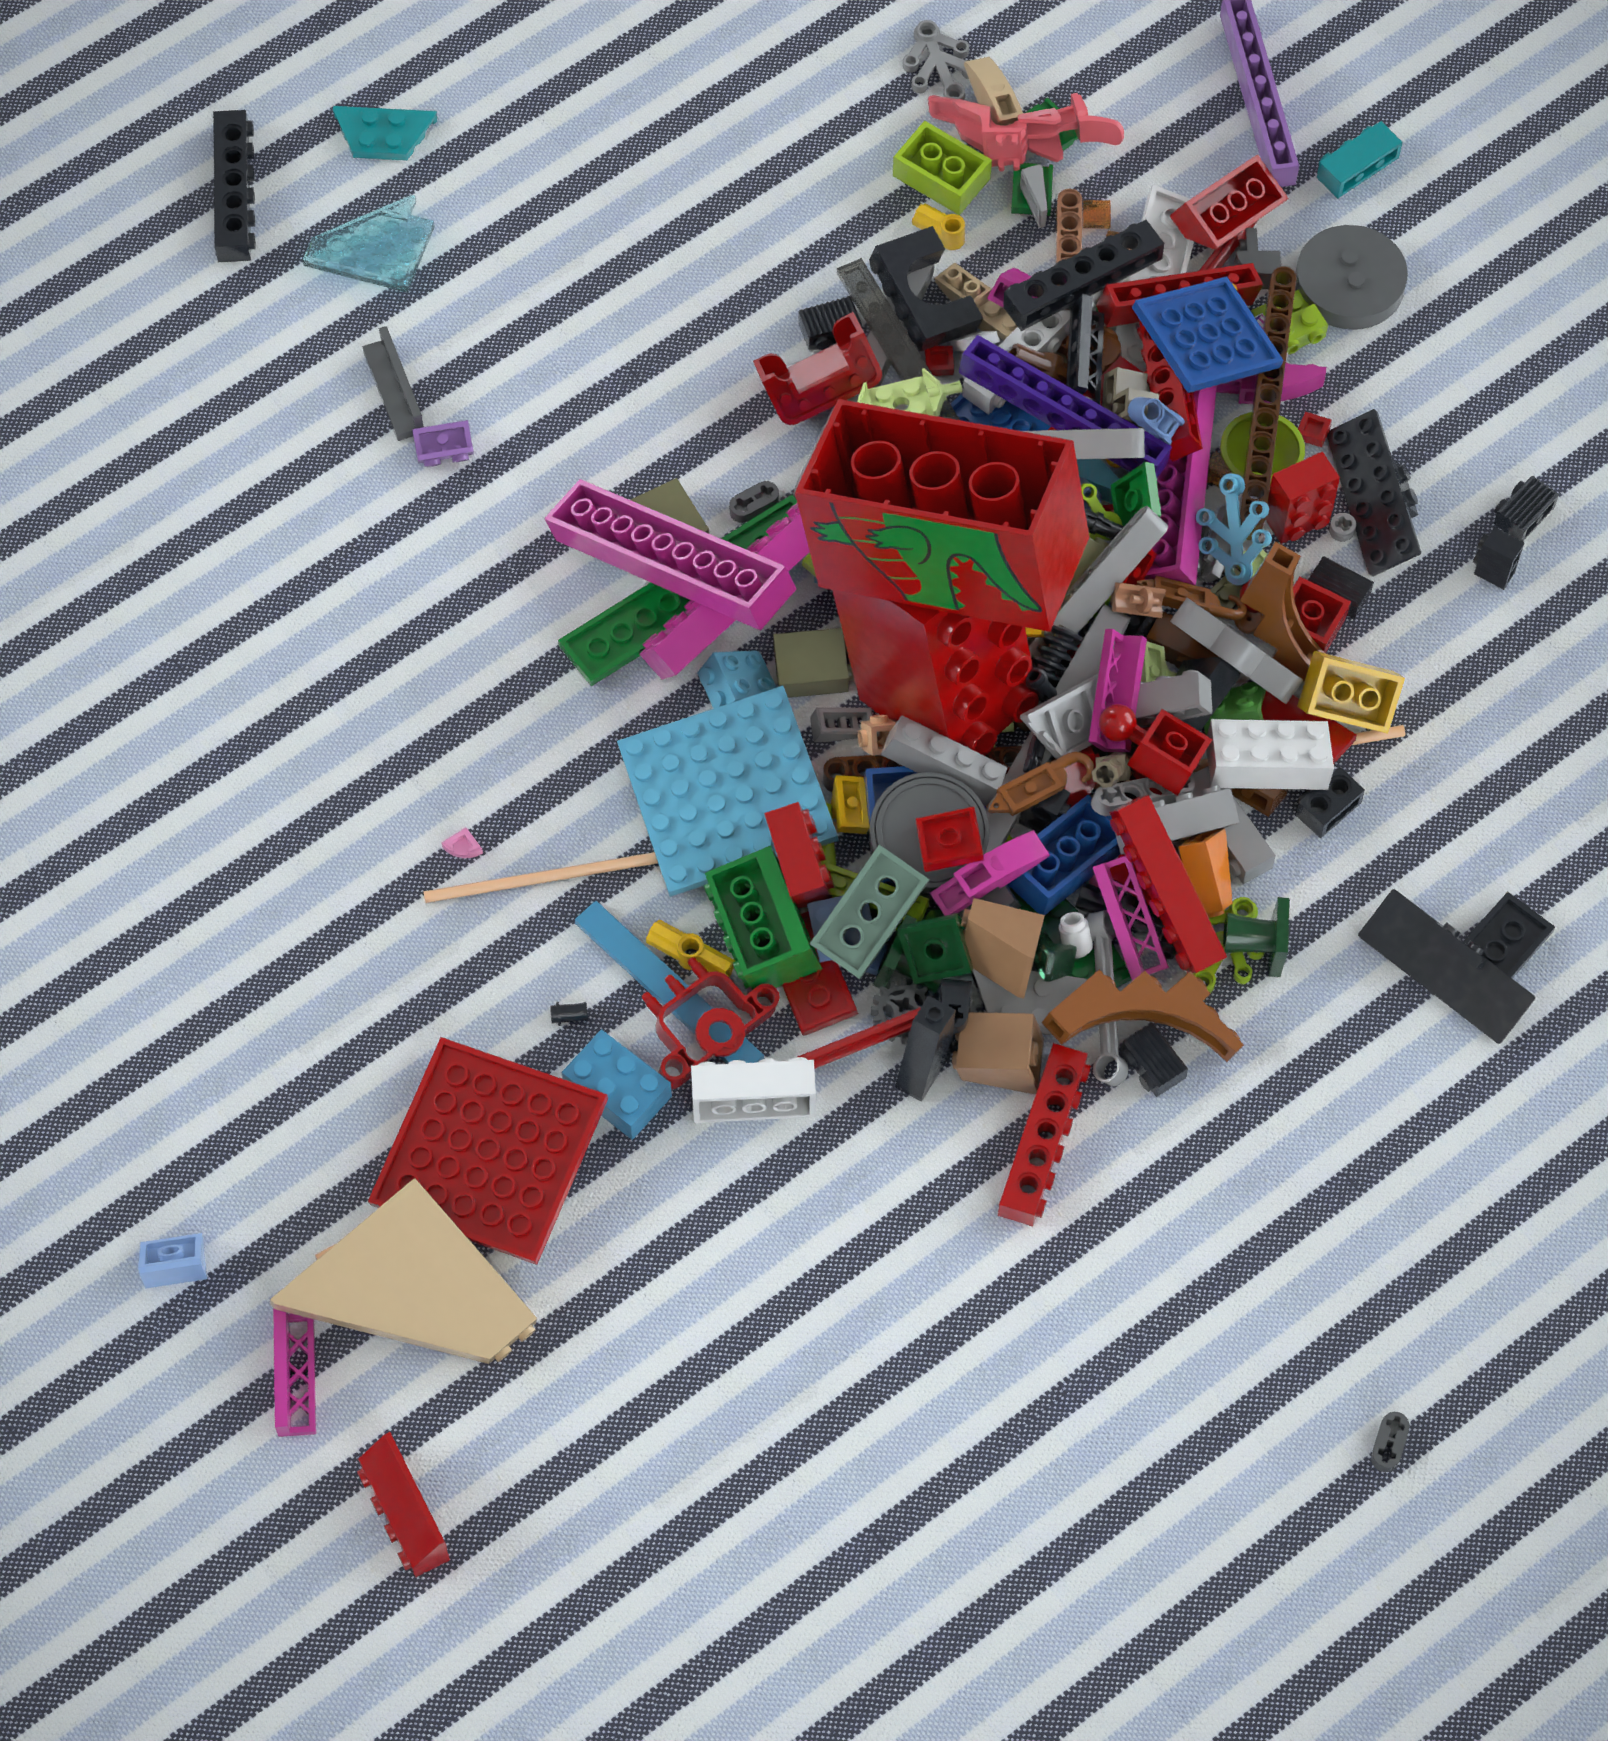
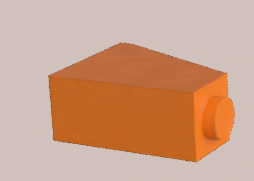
M1225 828L1194 835L1178 847L1183 866L1208 918L1224 914V910L1233 903L1227 836Z

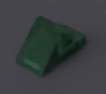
M1040 933L1034 966L1042 979L1046 982H1051L1071 975L1077 947L1074 945L1054 944L1047 933Z

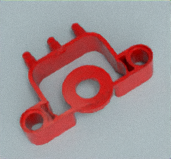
M692 957L687 962L699 979L685 989L678 979L669 974L665 978V982L676 996L664 1006L649 992H645L642 995V999L657 1018L655 1025L656 1034L671 1052L662 1060L658 1071L660 1075L671 1082V1089L680 1087L692 1078L691 1066L698 1065L701 1062H708V1059L712 1056L726 1057L736 1053L742 1046L745 1036L774 1014L780 999L777 988L770 984H761L747 995H744L727 975L718 971L709 972L701 962ZM715 986L721 989L739 1010L748 1013L752 1020L744 1025L736 1013L725 1008H713L705 1012L698 1019L695 1035L696 1041L700 1048L706 1052V1055L698 1061L693 1060L687 1055L686 1048L665 1025L664 1018L703 988ZM765 997L770 1000L771 1005L764 1006L758 1002L757 998ZM716 1022L725 1023L730 1027L732 1036L724 1043L716 1042L709 1035V1027ZM674 1067L679 1071L680 1075L670 1076L665 1069Z

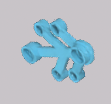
M1228 473L1221 478L1219 487L1220 491L1226 495L1229 528L1216 517L1211 509H1200L1196 514V520L1200 525L1210 527L1230 544L1231 556L1218 547L1217 540L1212 537L1202 538L1199 542V550L1203 554L1212 555L1225 566V576L1230 583L1243 585L1253 575V561L1262 549L1267 547L1272 541L1269 531L1256 530L1252 535V545L1243 554V542L1261 518H1265L1268 515L1269 506L1263 501L1252 502L1249 507L1250 514L1241 525L1238 496L1245 489V481L1238 474ZM1229 480H1232L1233 487L1228 490L1226 484ZM1260 504L1263 510L1262 513L1258 515L1256 513V507ZM1205 512L1209 514L1207 522L1203 521V514ZM1261 533L1265 535L1263 543H1260L1258 540ZM1207 541L1212 543V548L1209 551L1205 548ZM1239 565L1241 567V573L1240 575L1236 576L1234 570L1235 567Z

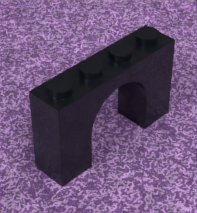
M933 226L875 246L869 259L872 272L879 277L884 294L890 297L895 307L896 316L899 320L903 321L910 341L916 345L919 352L976 332L983 320V316L971 295L947 304L933 305L920 300L911 291L907 275L916 270L939 263L945 251V247Z

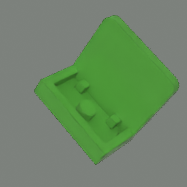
M1247 682L1241 686L1231 688L1205 724L1206 736L1211 719L1264 720L1261 707L1266 690L1256 682Z

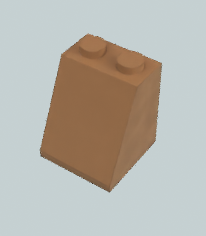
M974 898L971 910L964 909L961 926L966 927V930L962 929L973 969L1017 997L1024 999L1045 915Z
M968 1012L966 1028L959 1033H955L956 1041H959L958 1051H954L952 1055L953 1069L957 1070L961 1080L1036 1094L1040 1083L1044 1037L1034 1014Z

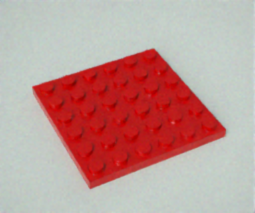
M440 1037L368 1199V1203L371 1206L380 1208L415 1178L469 1241L538 1265L609 1098L605 1093Z

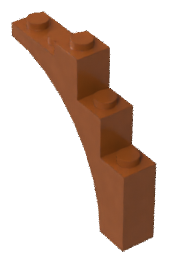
M1275 541L1251 579L1240 601L1263 614L1253 635L1276 648L1271 658L1305 682L1313 652H1325L1308 633L1295 605L1293 579L1301 556Z
M1099 969L1050 1011L1041 1022L1061 1045L1080 1032L1100 1024L1120 1020H1145L1165 1024L1192 1035L1208 1045L1226 1062L1244 1046L1238 1034L1219 1019L1216 1010L1205 1004L1204 1001L1211 993L1207 990L1205 983L1191 972L1186 974L1167 992L1162 989L1160 982L1146 971L1142 972L1122 991H1119L1114 980L1108 975H1104Z

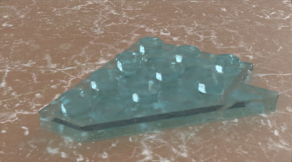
M407 196L312 237L303 257V265L408 293L435 228L434 221L411 215L417 202L416 196Z

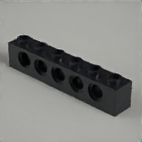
M246 110L213 111L214 244L218 263L251 261V250L256 249L255 234L251 233V227H255L254 210H250V204H255L254 187L250 188V182L255 181L254 166L250 165V159H254L253 142L249 143V137H254L253 120H248Z
M1147 220L1138 224H1131L1124 231L1114 236H1107L1102 242L1093 247H1086L1077 255L1067 260L1062 259L1053 267L1043 272H1036L1031 278L1011 285L1004 291L1003 308L1020 331H1023L1074 305L1082 294L1091 296L1103 290L1106 285L1117 283L1162 260L1165 243Z

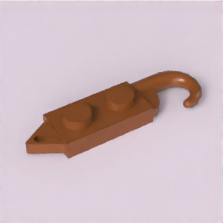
M1157 575L1154 579L1141 580L1136 583L1139 586L1166 589L1162 601V606L1179 609L1185 599L1189 598L1215 617L1239 620L1247 613L1246 605L1240 601L1239 597L1229 595L1228 599L1237 604L1239 608L1237 610L1220 606L1218 597L1211 592V589Z

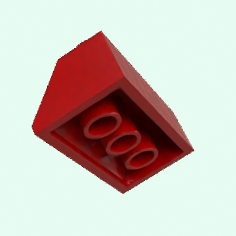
M1257 154L1185 202L1169 216L1186 239L1215 250L1286 202L1289 198Z
M388 1432L358 1458L361 1469L357 1471V1474L364 1488L370 1486L375 1495L370 1500L377 1515L379 1516L384 1513L388 1521L384 1528L391 1543L398 1541L402 1549L397 1554L405 1571L411 1568L416 1578L450 1561L446 1543L391 1433Z

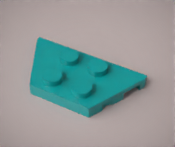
M333 106L334 117L341 127V132L348 143L353 158L407 161L413 154L414 148L425 138L426 130L431 124H435L438 118L437 111Z

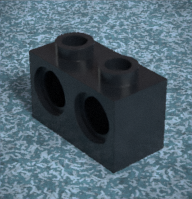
M1339 767L1332 774L1328 790L1310 791L1308 789L1298 798L1295 816L1319 838H1322L1362 803L1365 789ZM1339 789L1344 794H1336L1332 790ZM1313 807H1319V808L1323 809L1324 811H1323V812H1316V811H1314L1312 808H1313Z
M1063 789L1022 811L1018 823L1039 834L1061 815L1066 814L1071 808V805L1067 803L1071 792Z

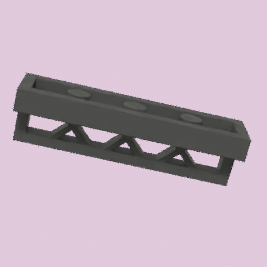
M387 326L379 328L381 341L362 346L396 438L398 441L413 437L412 429L423 428L424 426L422 414Z

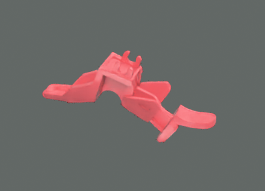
M1078 93L1071 94V106L1058 110L1051 108L1019 114L1018 121L1005 126L997 125L992 121L990 106L936 95L928 97L930 115L935 119L955 124L961 140L992 159L991 167L998 166L1001 172L1005 170L1004 166L1013 165V170L1018 171L1020 164L1026 161L1027 151L1051 161L1059 162L1063 159L1059 133L1074 129L1080 143L1103 142L1119 145L1124 139V128L1121 123L1110 118L1088 115L1087 107L1082 96L1078 95Z

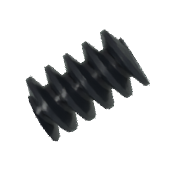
M1060 624L1059 626H1052L1050 632L1053 636L1044 635L1042 637L1047 646H1037L1036 649L1041 656H1031L1032 662L1036 665L1035 667L1033 666V669L1044 670L1048 675L1049 682L1050 680L1060 681V677L1055 673L1056 670L1066 671V667L1061 661H1071L1072 657L1067 651L1078 650L1073 640L1083 641L1084 639Z

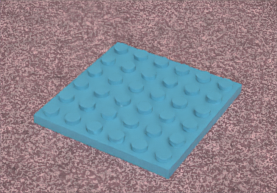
M784 686L617 741L670 897L707 884L706 872L770 845L777 855L764 813L796 802L800 803L803 810L808 809L810 815L813 816L817 828V833H814L813 837L817 836L822 846L839 841Z

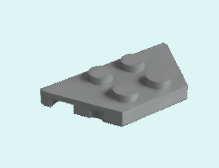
M1098 674L1020 715L1021 720L1055 759L1067 753L1079 752L1092 745L1088 741Z
M972 970L986 1013L1034 1014L1039 1028L1044 1035H1052L1041 1023L1048 1013L1087 980L1031 971L1023 999L1012 994L978 971Z

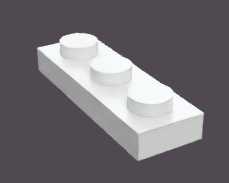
M997 331L973 332L949 342L953 346V351H961L963 354L977 334L993 344L1000 342Z

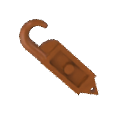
M1071 752L1050 763L1046 762L998 787L997 795L990 805L988 812L1010 813L1011 816H1014L1062 791L1068 779L1065 768L1074 763H1082L1087 768V773L1082 778V782L1086 783L1092 778V771L1095 769L1093 761L1082 752Z

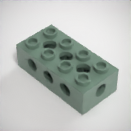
M879 844L810 942V945L861 979L930 879ZM886 878L892 879L896 884L894 893L889 896L881 894L879 890L881 881ZM868 903H874L878 908L877 917L871 921L864 919L862 916V909ZM850 928L858 929L861 934L859 943L853 946L847 944L844 938L846 931Z

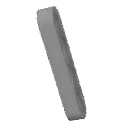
M1191 776L1179 795L1193 792L1195 781ZM1147 777L1116 783L1108 788L1099 787L1091 800V806L1098 814L1111 816L1109 812L1133 800L1126 797L1124 793H1132L1137 798L1149 795L1152 802L1165 800L1166 805L1175 803L1177 795ZM1149 788L1160 790L1162 795L1154 794Z

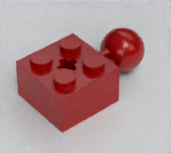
M1299 576L1293 586L1297 611L1310 636L1326 653L1346 620L1351 601ZM1251 579L1245 584H1243V586L1241 587L1240 599L1243 596ZM1246 605L1249 612L1257 614L1258 611Z
M1123 704L1108 706L1099 718L1100 731L1107 739L1115 742L1129 739L1139 745L1127 765L1177 796L1213 740L1164 709H1161L1148 731L1137 725L1135 713Z

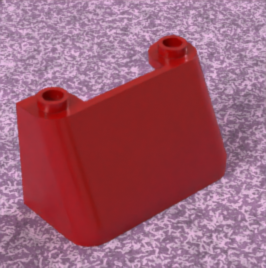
M854 312L840 318L834 324L833 335L837 344L794 365L786 367L784 360L779 355L772 353L753 360L766 392L783 423L787 425L798 424L835 406L838 399L848 400L860 394L863 383L867 382V387L870 389L880 382L882 378L881 367Z

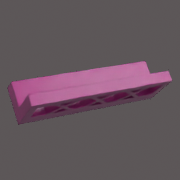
M1105 629L1088 742L1104 752H1130L1132 741L1127 739L1115 742L1107 739L1100 731L1099 718L1104 709L1113 704L1126 705L1136 715L1147 639L1143 636H1123L1115 629Z
M1126 856L1094 866L1093 870L1132 981L1144 971L1150 975L1169 968L1142 888L1137 880L1133 863ZM1125 862L1129 876L1123 885L1113 880L1109 868ZM1130 881H1132L1135 890L1128 887ZM1116 886L1122 888L1119 895ZM1125 891L1137 895L1139 904L1134 913L1124 909L1121 899ZM1140 909H1142L1144 918L1138 916ZM1125 914L1132 917L1130 923H1128ZM1135 919L1147 924L1149 932L1144 941L1132 935L1131 927ZM1150 937L1152 938L1154 946L1148 944ZM1136 943L1142 945L1139 952ZM1145 947L1157 952L1160 965L1144 969L1140 957Z
M273 1308L275 1429L278 1437L316 1434L314 1319L291 1313L288 1314ZM307 1322V1332L297 1340L290 1334L289 1323ZM290 1340L294 1343V1345L291 1348ZM306 1340H308V1349L303 1345ZM300 1348L308 1355V1361L298 1370L290 1363V1357ZM290 1370L295 1373L291 1378H290ZM307 1370H308V1378L304 1375V1373H305ZM299 1378L308 1384V1391L300 1400L290 1393V1387ZM308 1399H309V1408H307V1407L304 1405V1403H305ZM291 1400L295 1403V1405L292 1408ZM299 1408L309 1415V1426L291 1427V1416Z

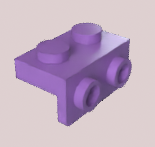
M468 420L412 429L418 464L424 463L425 467L441 465V460L452 458L453 463L469 460V455H474Z

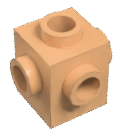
M887 715L870 716V720L861 721V730H858L859 746L862 747L863 751L872 756L881 755L888 734L896 722L887 718Z

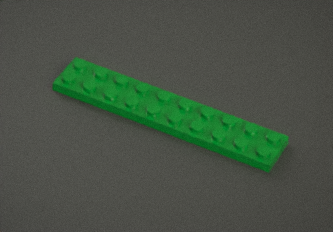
M790 495L721 539L746 549L755 540L768 536L766 530L776 521H781L785 517L788 518L789 516L786 512L797 503V500L793 495ZM650 582L560 638L558 646L592 687L638 658L639 654L645 649L643 643L653 634H658L662 630L665 631L666 628L663 625L675 614L678 616L681 612H685L684 606L690 599Z

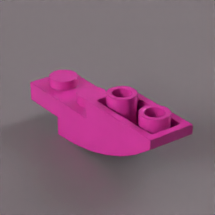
M1286 362L1281 401L1298 398L1323 387L1327 367L1315 364L1296 365ZM1257 374L1217 385L1216 393L1239 394L1238 404H1253Z
M1033 830L984 854L983 861L965 865L953 873L955 877L930 892L945 916L956 914L971 905L974 898L980 899L996 887L1001 889L1048 858L1050 854Z

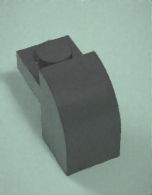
M1246 228L1244 239H1239V251H1236L1234 266L1253 263L1263 283L1261 289H1268L1273 271L1281 266V252L1258 251L1257 228Z

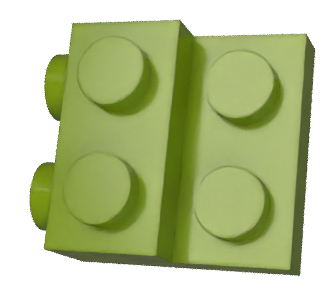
M1299 289L1295 291L1287 349L1288 355L1297 352L1303 346L1310 343L1316 344L1326 337L1328 323L1316 305H1309L1302 297ZM1266 304L1252 309L1251 313L1253 316L1256 317L1261 313L1265 316Z

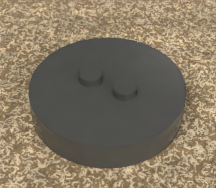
M1358 225L1335 226L1313 236L1301 250L1296 268L1297 279L1295 288L1296 290L1299 289L1302 297L1309 305H1316L1328 325L1349 330L1365 329L1382 323L1398 309L1407 283V265L1397 245L1382 233Z
M933 772L916 773L906 776L888 787L880 796L873 809L868 835L871 853L873 854L880 844L930 879L921 892L923 894H930V892L955 877L953 873L967 864L925 872L915 818L975 807L984 855L990 833L986 810L973 790L954 777Z

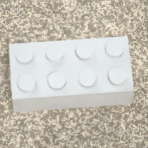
M1211 719L1207 734L1209 738L1213 739L1207 748L1211 787L1219 785L1220 788L1328 790L1334 770L1328 721Z
M795 1057L789 1061L763 1059L757 1063H746L742 1060H734L728 1064L701 1062L698 1065L691 1066L694 1123L816 1117L814 1060Z

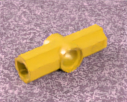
M659 919L653 923L646 937L647 944L678 960L680 966L684 969L691 970L687 961L695 957L709 972L718 971L724 973L729 978L732 975L734 969L733 962L736 960L704 944L702 938L696 934H686ZM688 949L697 950L695 954L691 955L684 953Z

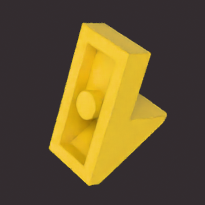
M836 775L831 804L832 818L837 819L838 832L866 834L869 830V818L864 777Z

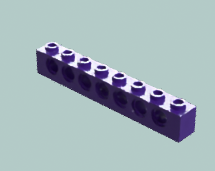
M978 334L962 354L959 369L961 375L1056 430L1139 428ZM1144 431V458H1108V460L1129 472L1144 462L1154 463L1156 478H1158L1167 466L1172 446Z

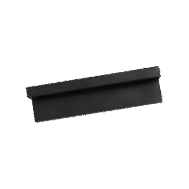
M1082 294L1070 309L1066 386L1082 395L1088 389L1092 393V398L1089 399L1100 405L1104 314L1092 310L1093 297ZM1092 320L1096 321L1095 329L1091 330ZM1090 343L1094 347V352L1090 353ZM1089 366H1090V368L1093 370V374L1090 375V376H1089Z

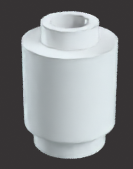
M1071 912L1062 916L1058 928L1064 953L1073 958L1086 956L1093 948L1087 919L1078 912Z

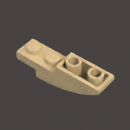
M990 57L965 61L964 67L978 104L990 106L992 121L997 125L1004 126L1018 121V115L1023 114L1013 89L997 64Z
M953 263L934 278L936 284L951 302L969 295L972 296L983 316L979 326L981 331H997L998 337L1004 341L1017 328V325L1003 307L987 299L992 289L956 263Z

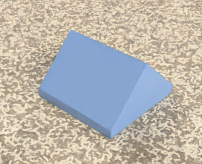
M202 1233L140 1242L138 1270L145 1289L207 1279Z

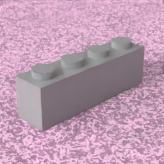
M1188 670L1179 676H1159L1155 681L1141 682L1136 710L1137 725L1141 728L1150 727L1161 709H1164L1180 720L1212 714L1211 680L1199 671Z
M901 716L890 730L881 753L882 756L917 773H941L960 780L973 790L984 806H987L997 794V789L1002 785L1008 768L904 716Z
M1209 766L1191 775L1195 781V788L1192 792L1193 798L1202 796V790L1211 787ZM1233 796L1240 823L1224 827L1227 836L1229 869L1233 877H1238L1241 883L1245 884L1273 869L1276 855Z
M1217 785L1203 789L1202 796L1193 798L1191 792L1176 796L1175 803L1166 805L1165 800L1153 802L1171 841L1240 823L1231 788L1220 790V786ZM1116 835L1121 855L1125 854L1123 850L1125 844L1121 836Z

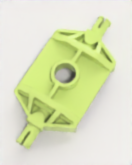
M922 368V376L871 389H868L867 382L863 383L857 402L893 409L900 404L908 405V408L904 411L939 417L943 403L947 400L946 396L962 393L963 391L960 380L943 385L925 368Z

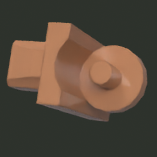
M1115 582V590L1111 594L1110 599L1112 612L1162 618V601L1166 589Z

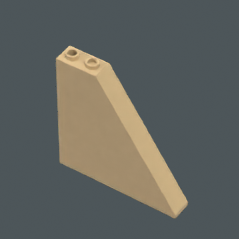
M415 1178L270 1299V1305L276 1310L489 1364L494 1359L500 1362L512 1351L509 1347L518 1338L521 1342L525 1341L536 1331L533 1326L536 1324L537 1317Z

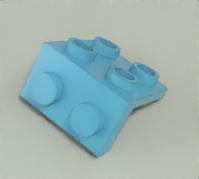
M758 651L713 652L697 672L713 708L777 688L762 655Z

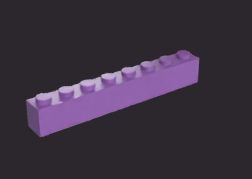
M1222 0L1220 18L1260 158L1280 187L1296 185L1299 163L1252 1Z

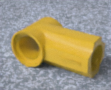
M926 203L920 204L912 218V225L921 230L933 226L943 246L948 250H957L964 245L965 221L960 215H946Z

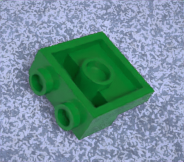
M1144 462L1110 485L1114 513L1120 517L1122 526H1125L1145 506H1148L1156 515L1161 517L1154 463Z

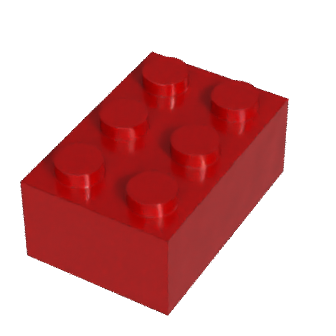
M1323 451L1272 475L1268 496L1269 513L1265 521L1281 544L1289 540L1296 541L1313 529L1320 530L1331 520L1340 476Z
M796 802L764 813L789 895L797 908L801 909L807 907L808 903L833 898L830 889L835 888L830 871L827 870L825 864L822 865L821 861L826 860L817 836L813 837V834L817 833V828L809 810H803L800 803Z

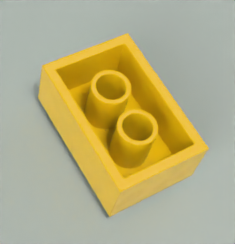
M1314 651L1297 707L1307 714L1388 734L1405 677L1392 670Z

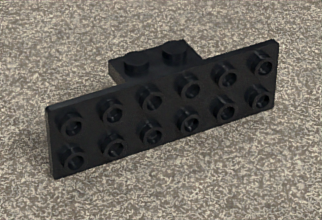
M1372 409L1331 429L1327 439L1338 475L1340 476L1350 515L1356 521L1355 531L1368 574L1371 576L1378 575L1419 556L1421 549L1411 518L1418 516L1415 506L1418 504V499L1413 489L1409 487L1408 481L1411 477L1408 469L1404 464L1400 465L1392 458L1378 412Z
M1392 889L1358 933V936L1497 1044H1501L1535 1001V995L1482 956L1485 951L1470 940L1466 944L1458 937L1461 932L1446 922L1443 926L1400 892Z

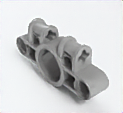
M1189 598L1185 599L1170 620L1171 623L1285 704H1287L1303 682L1297 675Z

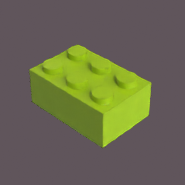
M924 120L893 156V177L960 215L991 179L992 159Z

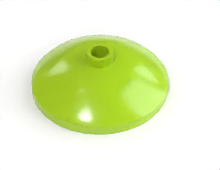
M1252 412L1242 414L1232 420L1225 428L1220 442V454L1224 465L1230 473L1238 474L1242 478L1244 475ZM1279 415L1271 480L1274 473L1304 460L1305 443L1300 431L1292 422Z

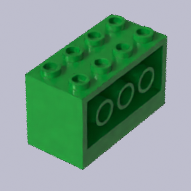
M771 845L705 873L708 881L707 884L703 885L710 902L712 901L715 908L713 913L719 927H722L725 934L723 939L729 953H732L734 960H736L733 962V966L739 979L742 980L745 989L751 987L753 990L761 984H770L778 988L786 982H793L799 979V977H805L822 969L815 948L810 945L812 940L800 909L797 908L789 895L779 859Z

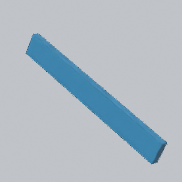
M597 901L592 903L575 919V924L663 1006L676 996L665 982V978L669 974L678 979L685 989L689 987L688 984ZM695 994L674 1010L672 1014L695 1034L698 1019L705 1012L713 1009V1007L701 996ZM716 1022L709 1027V1035L716 1042L724 1043L732 1036L730 1027L725 1023ZM744 1038L742 1046L736 1053L720 1058L726 1064L734 1060L757 1063L764 1059V1054Z

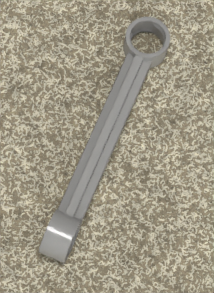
M1108 910L1090 913L1087 916L1091 938L1094 941L1095 970L1097 972L1100 969L1104 975H1108L1114 980L1111 939L1116 937V933ZM1117 1021L1099 1025L1101 1055L1095 1060L1093 1065V1073L1096 1079L1109 1086L1120 1085L1128 1075V1065L1123 1058L1119 1057ZM1116 1060L1117 1070L1111 1078L1106 1079L1104 1075L1105 1067L1109 1062Z

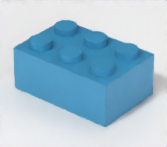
M602 1029L561 1072L562 1079L607 1094L609 1099L601 1116L631 1140L639 1134L672 1097L671 1082Z

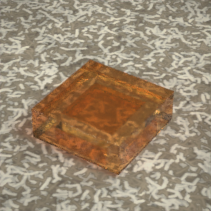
M1083 200V228L1110 229V200Z

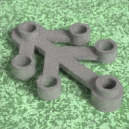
M931 20L921 21L914 29L916 43L910 53L903 58V69L909 73L917 71L919 57L926 47L930 55L918 75L912 78V90L916 93H924L928 88V79L934 68H936L944 86L943 97L964 100L965 88L962 84L954 82L947 65L961 70L963 77L969 79L964 67L966 60H963L969 54L968 42L941 34L937 24ZM938 45L953 49L954 56L941 51ZM908 62H914L915 64L909 65V64H907V63H908Z

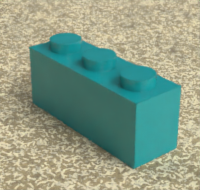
M1380 121L1374 126L1366 127L1353 140L1345 141L1332 154H1325L1318 163L1316 178L1338 199L1397 160L1400 156L1403 142Z

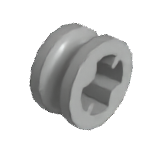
M1338 513L1333 516L1329 527L1331 537L1340 542L1350 540L1356 528L1354 517L1347 513ZM1338 524H1343L1344 527H1347V530L1343 531L1341 527H1338Z

